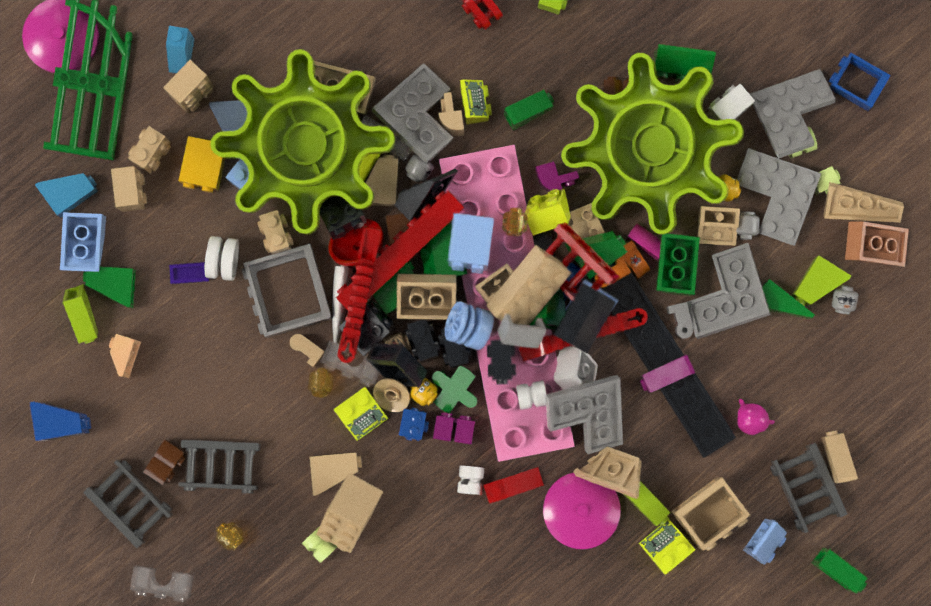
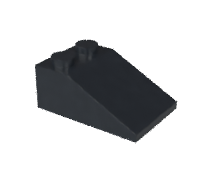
M455 168L421 184L416 183L408 190H402L398 194L395 206L409 221L414 217L417 218L423 215L421 211L428 204L433 206L437 202L435 197L442 191H446L458 170Z

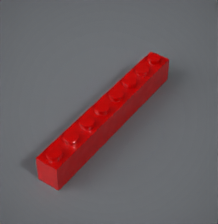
M449 190L446 193L442 191L435 197L437 202L433 206L428 204L421 211L423 215L418 220L414 217L407 224L409 228L404 233L400 231L393 237L395 242L391 246L386 244L379 251L381 255L374 263L375 267L372 272L373 277L370 282L368 299L454 218V213L458 214L465 208ZM354 275L351 277L352 283L348 286L344 284L336 291L339 294L336 299L346 309L350 305V295L353 291L352 285L355 281Z

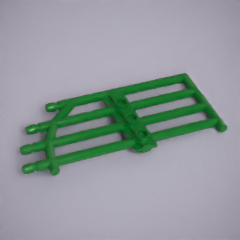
M66 0L65 6L71 8L62 67H55L53 86L58 87L52 132L50 142L44 141L43 149L114 161L133 34L132 32H126L125 42L123 43L115 29L117 6L111 5L110 15L107 20L98 12V0H92L90 7L80 3V0ZM78 10L89 14L81 71L69 69ZM96 20L107 29L100 75L88 73ZM113 40L122 54L119 78L107 76ZM66 88L78 90L69 145L58 144ZM85 92L97 94L88 149L77 147ZM104 95L116 97L108 152L96 150Z

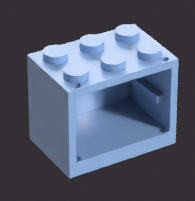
M454 213L448 266L452 267V270L464 271V268L471 269L472 273L483 274V271H487L494 218Z

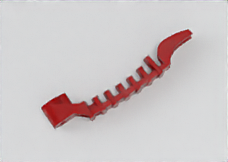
M365 226L363 229L358 253L359 261L356 265L357 271L354 275L353 291L350 295V305L347 309L348 315L345 318L346 324L343 328L337 353L339 360L344 363L353 361L357 352L362 330L361 325L364 320L365 306L368 301V292L370 291V282L373 277L372 272L375 267L374 263L382 231L380 229ZM349 342V352L352 354H349V356L346 357L345 353L342 351H345Z
M637 308L612 317L609 316L596 338H602L608 334L612 335L615 332H622L645 324L648 318L646 311ZM636 315L641 317L640 320L628 321ZM547 335L543 337L538 348L518 347L524 362L553 353L555 350H563L565 347L573 346L554 335Z

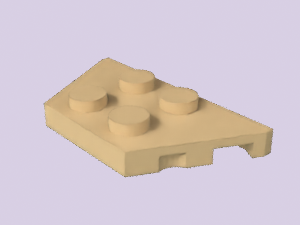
M605 447L598 455L587 460L588 464L580 470L576 468L573 472L579 478L636 499L639 497L641 461L638 457Z

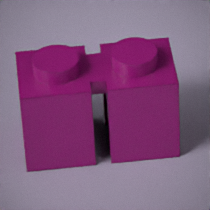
M441 413V416L436 417L433 439L451 441L453 422H455L457 427L454 442L472 444L475 421H471L472 417L460 415V419L452 418L453 414Z

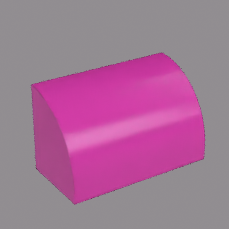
M636 223L626 239L628 241L632 240L638 248L658 260L661 239Z

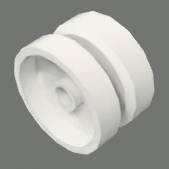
M211 236L209 238L205 257L206 278L216 279L221 270L223 280L233 281L235 279L239 257L238 239L228 238L223 247L221 237Z

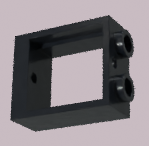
M374 343L366 358L384 378L395 379L404 386L420 387L428 372L403 345Z

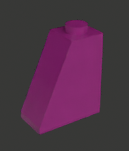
M685 355L641 375L642 380H640V384L644 391L647 390L648 393H651L695 373L688 356Z

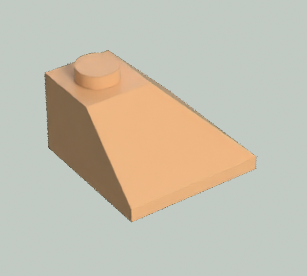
M116 334L115 337L111 338L109 348H111L110 354L118 375L129 378L141 342Z

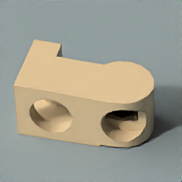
M295 334L290 339L291 348L295 351H301L310 359L307 363L312 367H315L326 353L301 334Z

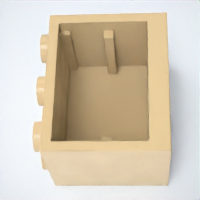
M348 473L328 507L316 535L326 542L335 544L340 550L351 553L370 520L383 491Z
M722 477L714 478L671 511L698 549L703 551L706 549L707 551L711 550L717 545L716 541L718 539L727 538L733 533L731 529L735 526H743L748 522L747 517L750 516Z

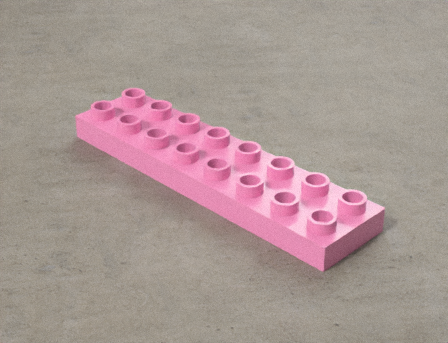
M515 145L439 159L441 174L455 168L458 170L445 191L446 193L449 190L465 207L458 214L494 218L487 271H483V274L472 273L471 269H467V274L462 276L467 304L474 306V309L479 307L490 311L486 306L487 303L475 289V286L506 263L514 272L534 247L533 236L524 216L527 205ZM510 218L511 224H506L504 219ZM513 220L521 221L519 225L513 224ZM493 314V327L490 337L485 346L480 350H476L498 462L575 447L571 426L551 432L547 428L546 406L536 407L532 404L531 408L520 410L516 385L527 384L530 387L532 382L544 381L546 394L562 390L554 381V373L557 367L556 351L523 362L519 347L515 346V357L511 358L512 364H516V375L512 376V380L508 381L507 385H496V381H492V377H488L487 365H491V358H487V345H490L491 340H500L498 328L502 322ZM546 330L544 336L552 335V331Z

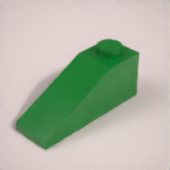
M768 279L763 284L762 288L769 311L811 319L815 316V314L772 280Z

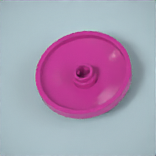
M47 0L42 2L31 11L23 27L22 39L26 53L37 66L51 73H55V67H62L71 8L65 6L66 0ZM78 10L69 66L70 70L76 71L81 69L89 14ZM97 22L95 25L90 61L95 55L99 45L100 34Z
M569 473L559 478L550 487L544 499L543 516L548 530L560 543L571 548L589 549L601 545L611 537L620 520L621 509L616 491L579 478L574 473Z

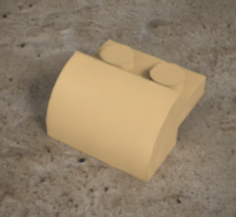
M451 92L444 93V99H440L442 113H439L440 125L450 135L464 136L462 110L454 111Z
M700 206L697 237H700L699 244L736 246V230L739 227L740 208Z

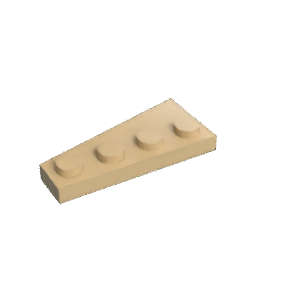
M829 182L824 218L901 223L904 205L903 202Z

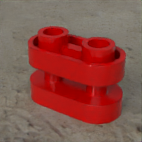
M462 0L463 5L461 6L468 15L472 14L475 18L473 22L479 29L483 28L486 30L491 26L489 20L492 17L496 21L503 17L502 12L493 0ZM482 3L488 12L484 14L477 6L478 4Z

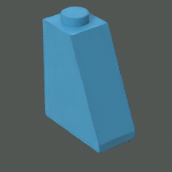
M169 26L166 50L170 73L177 74L191 60L195 38L188 28Z
M84 173L35 184L50 207L60 218L63 217V212H70L98 192L95 187L97 185L96 181L91 175L88 177Z

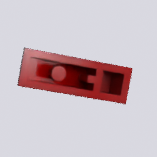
M536 467L484 484L483 486L490 504L544 486L539 468Z

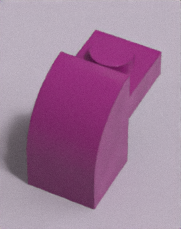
M555 162L536 166L535 168L538 181L547 192L554 189L561 190V185L565 187L573 186L576 184L575 181L579 179L577 171L558 176Z

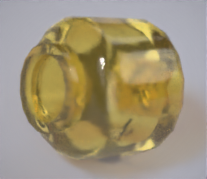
M510 208V211L503 214L502 230L508 236H522V233L527 231L528 215L523 213L521 208Z
M317 368L316 371L310 373L307 388L312 396L325 398L332 392L334 377L327 369Z
M223 522L216 529L218 532L216 541L226 550H235L244 541L243 530L234 522L227 524Z

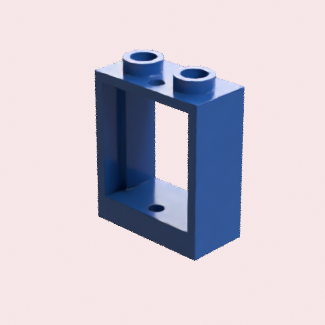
M850 53L847 57H842L838 64L841 68L838 73L834 72L829 79L831 83L829 87L835 93L869 111L891 75ZM849 63L877 79L866 100L837 85Z

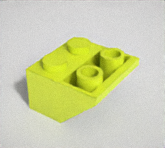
M554 189L546 195H535L530 198L524 216L532 235L555 229L561 223L566 222L569 224L570 211L565 189Z

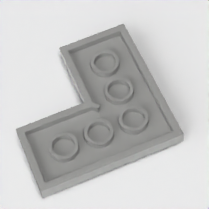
M424 63L372 108L371 112L426 164L453 139L427 113L440 99L444 98V93H449L451 89Z
M821 69L750 94L755 100L752 105L778 159L814 146L815 142L803 120L802 114L835 103V97Z
M748 148L737 178L739 186L771 197L759 229V234L795 246L821 173Z
M749 243L712 255L722 290L687 302L693 330L697 339L771 315Z
M618 375L545 395L547 428L550 432L583 423L584 444L587 454L601 451L605 447L612 448L623 444L621 384Z

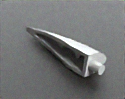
M344 265L335 266L332 296L334 343L338 342L341 332L339 326L344 322L347 310L336 299L339 295L336 291L344 284L348 286L352 283L351 277L354 268Z

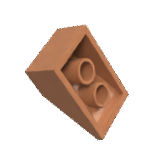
M849 222L845 260L905 267L909 229L869 222Z

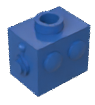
M418 408L404 409L399 436H404L406 440L410 441L412 439L422 440L423 432L427 433L429 421H426L427 413L419 411Z

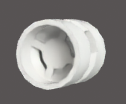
M544 381L532 382L530 387L527 384L516 385L520 410L529 409L532 407V404L536 407L546 406Z
M460 466L459 477L461 481L458 482L457 493L482 495L483 484L480 480L484 478V468Z

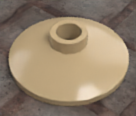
M385 378L378 381L374 386L373 396L381 408L390 412H400L409 405V391L401 382Z

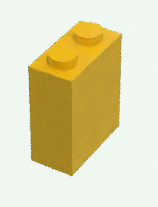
M188 136L178 180L183 184V187L194 189L195 186L201 187L202 191L213 193V190H219L225 158L214 154L211 149L210 140Z

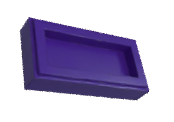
M205 262L169 265L170 284L210 282L209 278L205 277Z

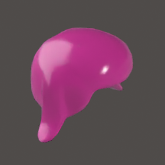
M739 399L740 408L738 410L737 424L742 432L748 435H756L765 431L769 424L775 423V421L769 420L768 413L763 407L758 404H745L742 399Z

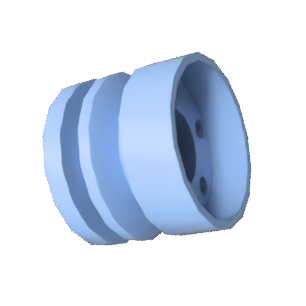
M461 301L457 302L452 307L446 321V340L455 341L458 344L464 343L465 346L476 350L482 349L492 331V312L479 307L474 309V306Z

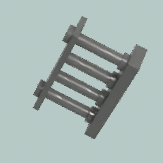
M181 440V447L186 448V452H188L186 482H179V486L184 487V490L195 491L196 487L242 489V493H253V490H258V486L252 485L253 455H255V451H260L261 443ZM198 448H205V452H207L205 483H194L195 453L198 452ZM217 449H225L224 453H226L225 484H213L214 459ZM236 450H244V454H246L244 485L232 484L234 454H236Z
M816 443L806 445L807 450L804 454L782 464H779L777 460L770 461L772 464L770 470L774 477L777 476L796 518L793 520L797 530H801L803 533L809 532L807 524L830 514H836L837 517L847 515V511ZM808 460L813 462L815 468L812 472L789 482L786 481L783 471ZM815 478L821 480L823 485L821 489L799 499H794L790 489ZM828 496L831 502L829 507L804 518L802 517L798 507L820 497Z
M116 460L114 463L119 468L98 488L88 487L83 493L136 548H139L145 543L142 539L144 534L163 515L167 518L173 515L170 512L172 508L165 501L162 503L130 470L132 467L128 462ZM125 473L132 482L112 501L107 502L103 498V493ZM138 487L145 496L128 513L120 516L116 512L117 506ZM152 501L158 510L139 529L134 530L129 525L131 523L130 520Z

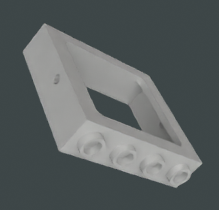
M311 244L243 263L245 268L242 269L244 279L249 281L250 286L247 287L250 298H254L255 305H252L255 316H259L260 323H258V329L261 335L264 334V337H272L332 319ZM306 258L321 311L281 324L271 325L256 276L257 272Z

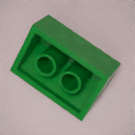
M658 44L654 54L657 77L666 79L669 76L675 77V80L682 81L688 72L695 67H703L712 74L716 52Z
M453 219L420 249L424 274L456 275V278L467 274L466 268H464V271H454L452 267L448 266Z
M668 233L661 234L656 291L682 296L695 295L700 237Z

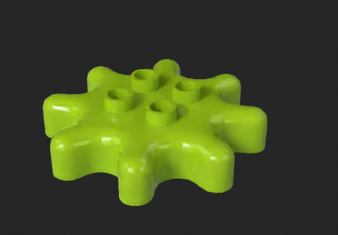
M298 49L288 56L287 77L277 87L265 88L249 75H239L232 83V91L246 107V121L238 130L216 133L212 137L210 145L214 154L219 157L242 159L248 167L249 178L238 191L235 199L236 205L240 210L247 213H255L271 199H284L291 206L292 223L296 231L302 234H312L318 229L320 224V206L330 197H343L352 206L361 210L367 209L373 204L374 192L360 177V165L368 155L391 151L395 146L396 139L389 128L384 126H366L358 117V106L371 89V83L366 74L361 71H352L337 85H323L316 80L314 59L307 51Z
M637 53L628 61L629 83L622 92L608 95L598 87L588 84L578 90L576 100L593 117L594 128L587 140L567 144L563 148L561 158L568 167L578 169L592 167L600 174L602 188L594 198L591 208L596 217L600 219L614 218L626 203L638 202L648 212L651 229L658 234L671 233L677 225L676 204L682 196L695 193L714 204L721 203L727 198L728 186L713 173L711 159L717 149L738 144L744 136V129L734 119L711 120L704 113L703 100L713 86L712 74L707 69L695 67L688 72L679 84L673 86L665 85L658 80L654 60L645 53Z

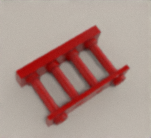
M566 222L557 225L554 231L558 237L545 252L552 256L562 243L565 242L571 247L570 253L561 262L566 268L576 256H580L585 261V265L570 282L565 280L560 286V289L571 300L577 292L575 286L590 270H594L598 274V279L591 286V288L597 291L604 283L609 285L615 283L620 278Z

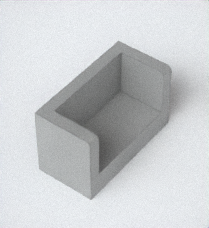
M505 314L498 328L502 344L538 348L546 333L542 318H537L533 327L513 324L510 314Z

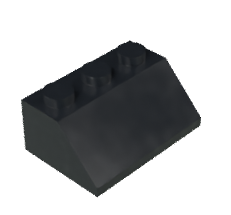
M581 283L553 335L588 354L616 302L588 285Z

